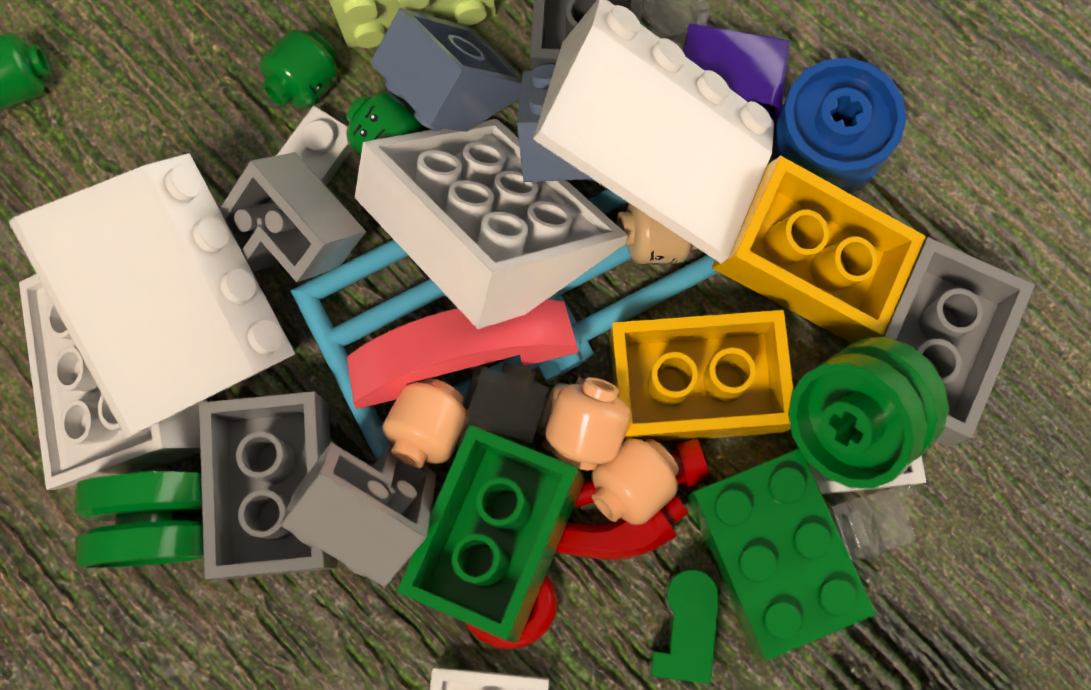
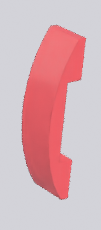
M547 299L523 316L481 329H477L458 308L395 328L369 341L348 355L347 362L353 403L356 409L397 399L402 389L412 382L520 355L524 367L578 353V348L564 301Z

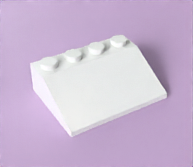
M597 0L562 42L533 140L722 264L730 256L772 155L774 120L771 119L769 113L761 105L753 101L747 102L729 89L727 83L720 75L710 70H703L685 57L681 48L673 41L666 38L660 39L642 26L638 18L629 9L620 5L615 6L608 0Z
M498 119L483 121L467 132L443 128L440 131L428 130L363 142L355 199L477 329L527 314L626 244L628 235L568 181L523 182L519 138Z
M190 153L143 165L15 216L9 221L126 438L295 355L291 344Z
M35 274L19 282L46 490H57L74 486L78 481L89 478L129 473L164 465L201 453L199 403L126 438L38 275Z

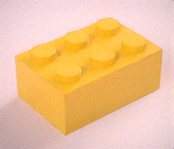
M779 156L769 163L765 169L729 258L722 264L715 260L711 268L846 341L854 343L862 338L884 336L926 236L783 156Z
M784 310L612 323L610 348L613 383L619 389L617 397L629 407L631 412V421L623 441L629 438H636L642 441L652 439L656 442H667L694 438L708 439L785 433L791 428L788 411L793 391Z

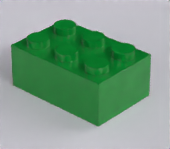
M469 425L430 514L426 538L413 553L397 593L506 641L519 642L584 484L585 478L579 468Z
M800 449L694 491L686 497L754 657L768 661L876 615L810 467Z

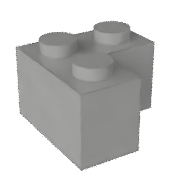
M296 152L251 160L219 209L252 272L281 264L296 282L340 267L366 233L364 228Z
M330 443L293 492L280 526L292 532L304 544L316 546L345 563L355 574L367 576L386 587L426 538L437 474L425 466L415 468L401 462L392 455L391 450L393 446L391 445L387 447L376 463L370 467L340 447Z

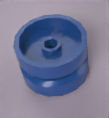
M852 58L824 60L806 69L790 87L784 105L781 108L780 117L773 130L772 149L774 160L779 156H783L850 194L870 182L900 143L907 120L903 96L893 80L873 64Z

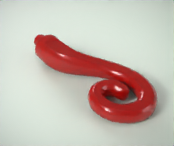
M675 495L652 518L640 525H634L622 518L608 524L568 522L555 553L600 560L617 561L632 559L648 554L674 539L677 535L672 525L689 513ZM546 575L519 642L506 641L468 623H465V625L479 640L495 648L515 649L532 644L549 630L556 617L558 598L554 584Z

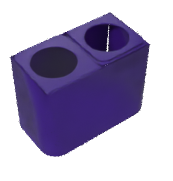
M689 23L683 47L685 57L703 70H710L720 75L727 83L729 89L747 102L753 101L761 105L769 113L771 119L774 120L775 128L781 114L790 41Z

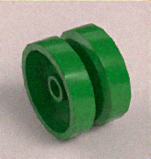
M888 337L862 338L831 356L827 361L804 374L792 391L788 417L792 436L806 461L824 477L849 488L874 489L894 481L914 460H917L933 445L944 432L949 405L945 384L933 364L911 345Z
M140 471L78 481L75 484V514L90 521H115V525L87 529L76 537V568L133 567L204 559L203 523L199 521H174V517L197 514L203 511L201 473Z

